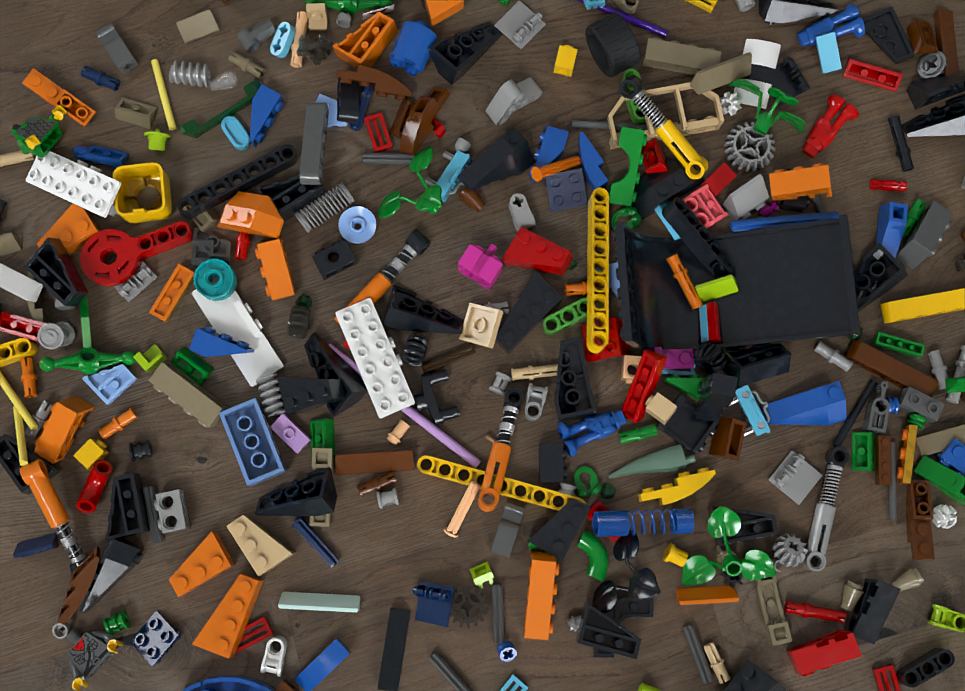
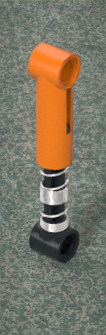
M414 230L406 239V245L403 247V251L399 252V256L391 260L386 270H382V273L378 272L350 304L344 308L371 298L373 304H375L391 287V280L396 278V274L400 273L405 268V265L407 266V262L413 259L412 257L422 255L430 246L431 241L419 230ZM336 316L334 320L339 324V321Z
M516 387L506 391L503 402L504 416L501 418L502 422L497 434L498 440L492 444L478 498L479 508L485 512H491L497 507L511 453V447L508 445L511 443L509 441L510 436L513 435L514 421L517 419L516 415H518L524 401L523 391ZM516 397L518 402H511L509 398ZM493 473H497L492 489L490 488ZM490 496L494 502L487 504L483 498Z
M38 459L20 467V474L23 481L30 486L50 527L57 529V534L61 537L62 546L66 547L65 550L67 549L69 557H71L70 571L72 574L87 556L80 549L81 545L77 543L78 538L69 527L70 522L68 520L70 518L48 477L46 465L41 459Z

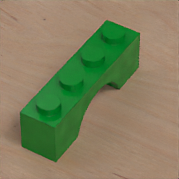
M627 127L620 128L617 146L626 152L629 158V168L622 179L610 184L609 203L631 206V203L636 200L637 191H634L635 183H639L640 172H637L638 165H642L644 154L641 153V148L646 145L647 135L644 134L645 130Z

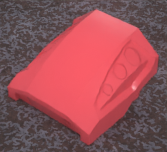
M708 184L682 199L706 229L728 216V213L724 212L709 190Z

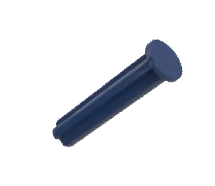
M370 84V87H362L359 96L358 120L356 124L350 123L349 126L354 131H359L372 95V84Z
M301 516L291 527L296 528L330 567L335 566L339 562V558L303 520L304 517Z

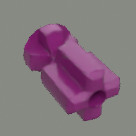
M772 201L770 203L771 206L766 205L760 209L759 214L767 218L773 213V210H779V206L775 201Z

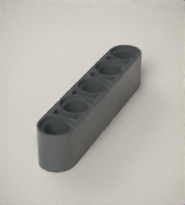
M327 102L307 103L300 164L301 185L322 184L329 117Z

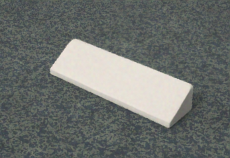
M0 263V287L27 301L36 302L43 285Z

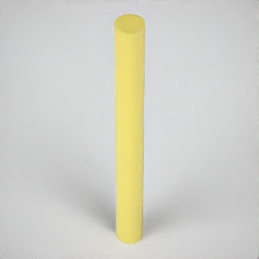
M153 59L151 64L169 130H175L176 124L158 59Z
M0 371V386L31 431L38 428L37 423Z
M13 406L19 462L21 466L28 465L23 418L16 407Z

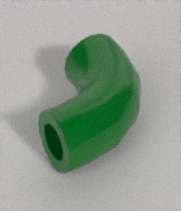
M584 529L576 547L585 551L589 557V566L586 574L604 582L609 566L607 550L598 537Z

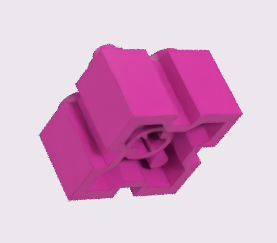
M470 244L458 262V272L473 279L490 291L501 275L503 267L501 259L493 255L497 247L490 244L485 252L482 247Z

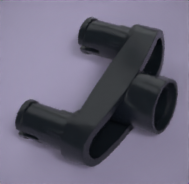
M446 369L431 374L429 372L421 374L422 393L413 395L417 411L427 409L436 426L443 424L444 421L460 417L457 406L443 410L438 409L432 390L434 384L449 380Z

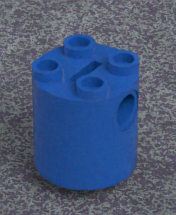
M423 21L404 22L393 50L389 55V64L396 68L401 67L405 69V72L411 76L423 73L430 57L429 48L436 43L438 37L431 30L430 26Z

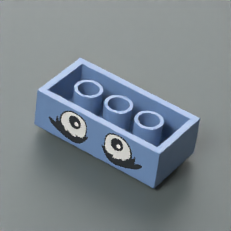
M253 398L219 413L247 486L252 487L288 472L266 415L263 413L260 400Z

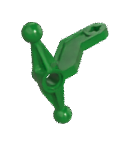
M305 0V4L325 3V6L340 12L344 11L345 14L348 12L350 15L356 14L358 11L375 7L384 8L393 4L392 0Z
M86 294L80 301L83 349L77 354L56 360L48 356L43 357L40 360L39 366L41 370L46 372L58 367L79 370L84 374H94L99 368L123 362L125 365H132L136 362L133 357L136 354L130 350L123 352L122 355L104 353L92 348L88 295Z

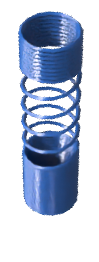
M690 508L672 509V511L665 509L663 513L656 509L653 514L649 510H645L643 515L639 510H636L633 515L629 510L595 511L592 525L596 537L627 536L630 527L627 513L629 512L632 517L631 532L634 536L636 532L634 515L636 512H639L642 517L641 533L645 535L644 514L649 512L651 515V533L654 535L656 528L653 516L658 511L661 514V533L665 534L663 515L665 511H669L671 533L689 534L694 530V515Z

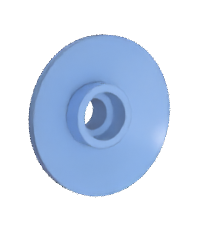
M351 207L341 215L338 223L339 231L348 242L355 244L364 243L374 235L376 219L372 212L364 207ZM356 224L362 225L359 230L355 229Z

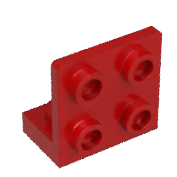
M609 318L608 344L599 353H592L588 350L587 324L581 325L587 362L630 355L629 344L621 339L620 329L623 327V321L620 318ZM594 322L595 325L601 327L600 322ZM594 339L597 345H601L598 339Z

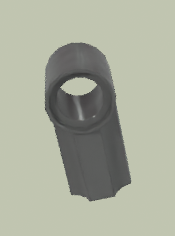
M267 19L252 29H243L238 33L237 38L247 53H252L260 48L261 43L273 37L276 30L271 21Z

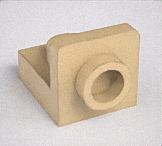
M325 3L306 4L309 30H327V9Z

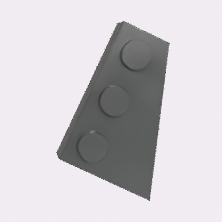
M933 201L923 211L919 222L914 225L912 234L909 239H905L903 242L905 246L897 252L895 259L913 270L928 256L932 257L938 249L936 245L945 236L943 232L952 223L950 219L953 213Z

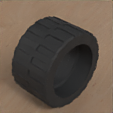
M614 12L587 26L585 36L589 50L599 69L605 75L612 78L639 63L640 51L636 37L627 21L620 14Z

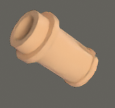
M399 420L393 431L388 433L387 440L394 445L401 443L400 439L410 426L404 421Z

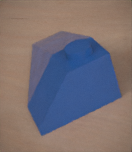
M840 381L769 403L766 407L770 416L768 425L828 426L847 420L846 398ZM763 405V406H761V409H762L763 415H764V417H765V420L767 421V417H766V415H765V413H764V410H763V407H764V405Z

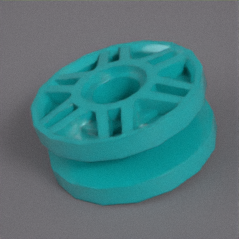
M208 259L202 262L196 268L193 276L197 291L212 301H223L229 298L237 286V275L234 269L219 259ZM215 276H219V281L216 284H212V279Z

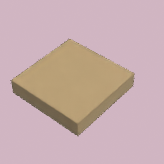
M469 303L463 324V332L460 334L459 339L493 349L503 311Z

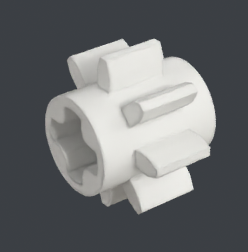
M726 92L724 97L719 98L724 115L730 113L732 116L736 114V110L742 108L740 106L742 99L737 96V92L733 94Z
M940 504L933 509L934 519L932 522L937 527L951 528L957 522V516L955 515L957 511L951 505L948 507L946 504Z

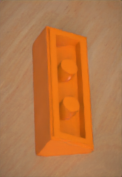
M730 585L677 588L675 590L676 603L679 605L739 601L736 589Z

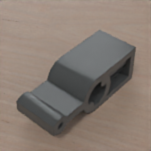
M112 23L95 32L122 74L139 65Z
M882 381L875 386V398L866 405L863 431L876 434L886 432L890 404L885 399V392L889 386L888 382Z
M506 502L490 550L491 552L510 557L525 508Z

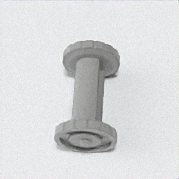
M65 321L57 322L56 324L47 323L39 329L37 337L44 348L56 349L72 344L76 337V330L72 324Z

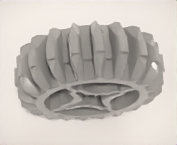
M747 122L743 126L737 125L736 129L730 131L731 135L726 137L727 142L724 144L727 147L725 154H730L727 160L733 159L732 166L738 164V170L745 167V172H748L750 168L753 172H756L757 168L762 170L764 165L770 163V160L774 157L772 153L776 150L773 147L775 140H770L773 135H763L753 130L754 122L750 126ZM737 138H740L742 145L739 150L736 147ZM761 144H762V146H763V156H762V157H760V155H759L760 151H759V149H758V147H759Z

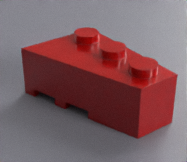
M521 227L502 260L505 266L508 267L515 266L527 270L534 269L540 270V272L564 275L573 257L569 250Z
M842 629L786 650L795 673L802 676H809L815 670L827 669L835 664L862 656L853 632Z

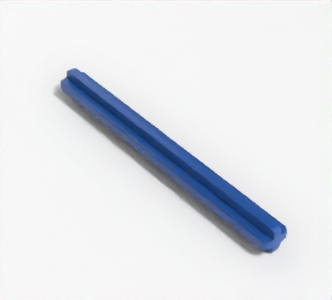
M835 211L733 220L730 222V229L733 232L823 221L837 219L839 214Z

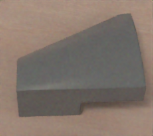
M194 227L192 265H200L208 259H219L231 266V242L219 239L212 233L209 235L202 233L200 228Z

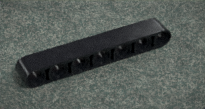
M290 144L283 145L180 198L177 202L180 215L185 219L194 218L234 197L238 191L244 192L292 167L297 162L296 149ZM287 153L293 155L291 158L284 157V155ZM269 162L276 163L273 167L267 166ZM254 170L259 171L258 175H251L250 173ZM236 179L243 180L240 184L233 183ZM219 188L226 189L223 193L216 192ZM204 196L209 197L205 202L199 201ZM186 205L192 206L188 211L182 210Z

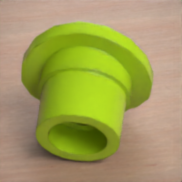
M156 129V132H144V136H148L149 150L165 151L167 138H171L170 134L160 133V129Z

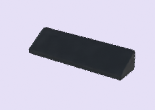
M390 608L377 690L398 691L410 610Z

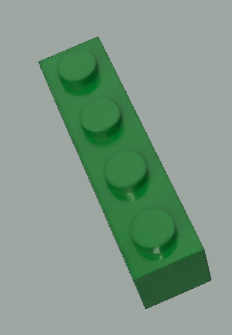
M881 332L874 334L872 342L874 346L916 358L923 356L925 348L923 344Z

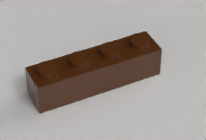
M875 436V485H892L891 436Z

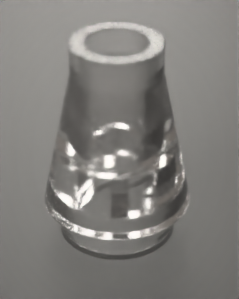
M228 70L209 81V86L213 92L216 90L232 89L238 85L236 74L234 71L229 72Z

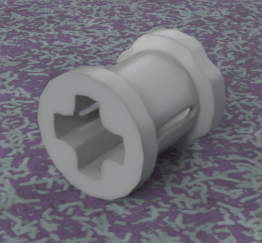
M496 372V378L493 385L489 387V390L504 396L507 384L511 382L512 378L503 373Z
M396 488L380 493V491L376 492L380 509L391 504L399 505Z

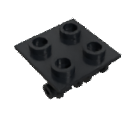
M788 56L783 59L782 63L776 65L771 87L780 89L785 94L793 97L810 89L809 84L792 57Z

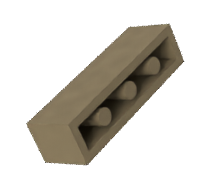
M653 37L648 38L642 66L695 76L696 72L719 64L721 51H717L714 48H700L694 44L684 45L678 41H663L661 38Z
M161 362L149 379L155 390L161 393L164 392L172 403L182 406L186 414L195 416L199 419L198 423L206 428L216 426L221 419L219 413L229 408L170 362Z

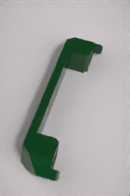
M253 78L254 81L244 86L247 97L200 127L195 120H190L182 127L179 125V130L184 135L193 138L200 137L219 125L225 117L233 116L252 104V99L259 90L261 83L257 78Z

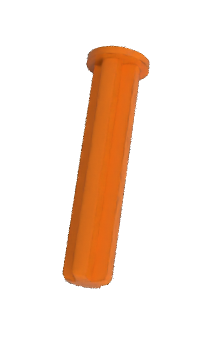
M572 156L542 167L535 166L531 169L532 178L538 182L544 177L577 167L581 164L580 157Z

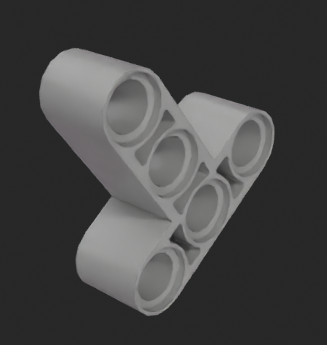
M532 77L517 84L511 79L500 87L485 112L496 126H500L508 120L514 111L537 100L543 91Z

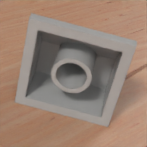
M761 174L757 175L731 193L724 201L722 206L732 220L747 219L751 216V211L754 209L759 211L767 205L765 201L769 198L763 176Z

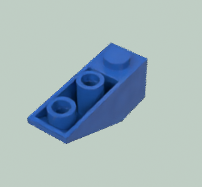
M263 84L252 99L250 142L255 148L258 143L260 144L263 141L264 133L267 128L273 125L275 115L284 106L282 95Z
M547 126L546 132L542 131L539 142H542L541 149L537 148L534 159L537 160V167L554 163L563 155L569 134L568 131ZM532 178L531 183L534 184L536 181Z
M889 202L879 207L876 245L880 243L896 258L907 224L908 205Z
M209 326L196 329L189 350L204 357L253 353L255 349L249 347L248 343L240 340L236 342L232 340V336L225 333L220 335L216 333V329Z

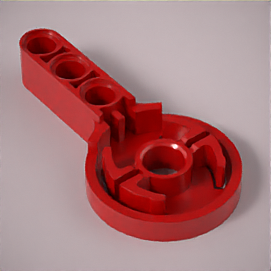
M184 221L176 222L136 238H132L116 229L102 230L93 234L83 245L80 254V264L86 276L95 283L107 287L118 286L128 281L135 274L137 268L141 267L144 259L191 242L193 240V230ZM187 229L184 235H180L182 230ZM169 236L166 242H162L164 237ZM147 243H151L149 248L144 249ZM110 253H116V261L107 265L105 263L106 256Z

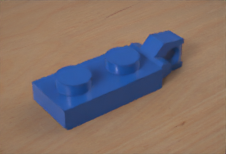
M76 145L74 147V158L82 161L87 160L96 164H105L117 168L124 166L129 160L127 152L95 145L91 147Z

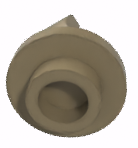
M717 545L716 559L723 564V559L728 555L727 550L722 551L720 545Z

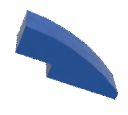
M582 131L578 137V153L583 174L591 190L594 191L596 188L606 187L608 179L600 169L604 163L603 159Z
M336 638L295 678V681L304 691L313 690L351 651L339 638Z

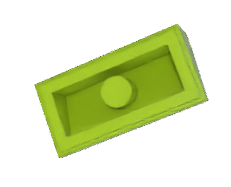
M733 275L695 286L702 302L733 294L739 290Z

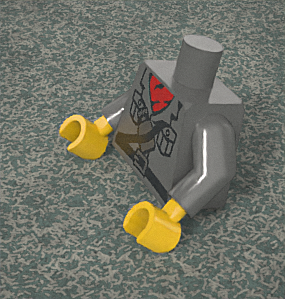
M76 629L70 632L66 638L74 645L67 653L74 680L72 688L76 691H81V685L88 687L89 683L84 678L93 677L113 653H118L117 649L119 647L117 645L123 646V642L118 641L113 634L107 633L104 630L87 631L83 636Z

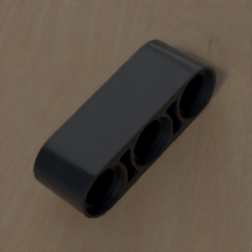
M338 79L337 121L356 124L359 114V82L352 81V84L340 83L341 79Z
M934 648L901 667L896 673L898 682L910 688L917 687L950 668L955 662L954 654L947 649ZM944 653L945 659L943 662H940L939 657ZM927 663L928 670L923 672V664ZM910 672L911 680L906 682L905 676Z

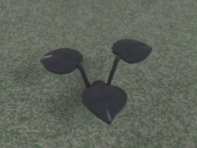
M629 530L628 535L621 536L613 548L615 559L618 561L625 560V563L634 572L635 576L631 578L629 587H615L614 582L611 580L605 581L598 586L593 596L592 605L602 613L611 611L617 605L619 599L618 590L628 591L629 596L634 600H645L661 594L655 573L649 568L637 571L629 562V559L636 557L639 551V539L636 532L633 536L631 530Z

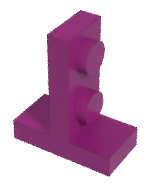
M662 347L650 349V351L667 356L663 370L694 368L693 349H662Z

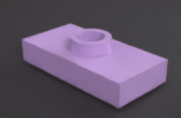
M282 413L270 426L297 454L312 440L285 413Z

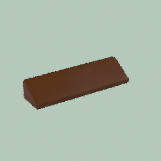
M938 8L933 13L938 51H941L947 57L946 63L948 65L945 66L944 73H940V77L960 76L953 12Z
M413 450L335 455L337 475L412 471L414 470Z

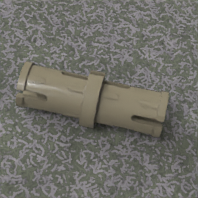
M235 50L231 52L233 56L229 55L228 61L241 67L242 71H248L258 77V79L263 78L261 73L265 75V68L255 64L251 58H245Z

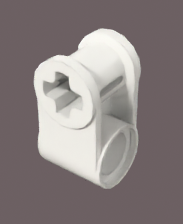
M275 636L268 641L260 673L269 672L281 677L287 649V641L283 636ZM273 641H278L281 644L280 651L273 648Z

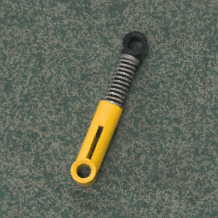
M635 75L627 77L619 86L620 94L624 98L634 101V104L637 103L639 109L644 111L643 114H646L645 117L648 116L647 119L653 122L652 125L654 124V127H657L655 132L684 166L687 176L691 179L701 178L708 169V161L696 152L670 119H664L665 116H662L660 110L658 111V108H655L656 105L651 103L652 100H649L650 97L647 98L643 91L641 79ZM628 83L634 86V91L628 88ZM693 164L699 165L701 171L695 170Z

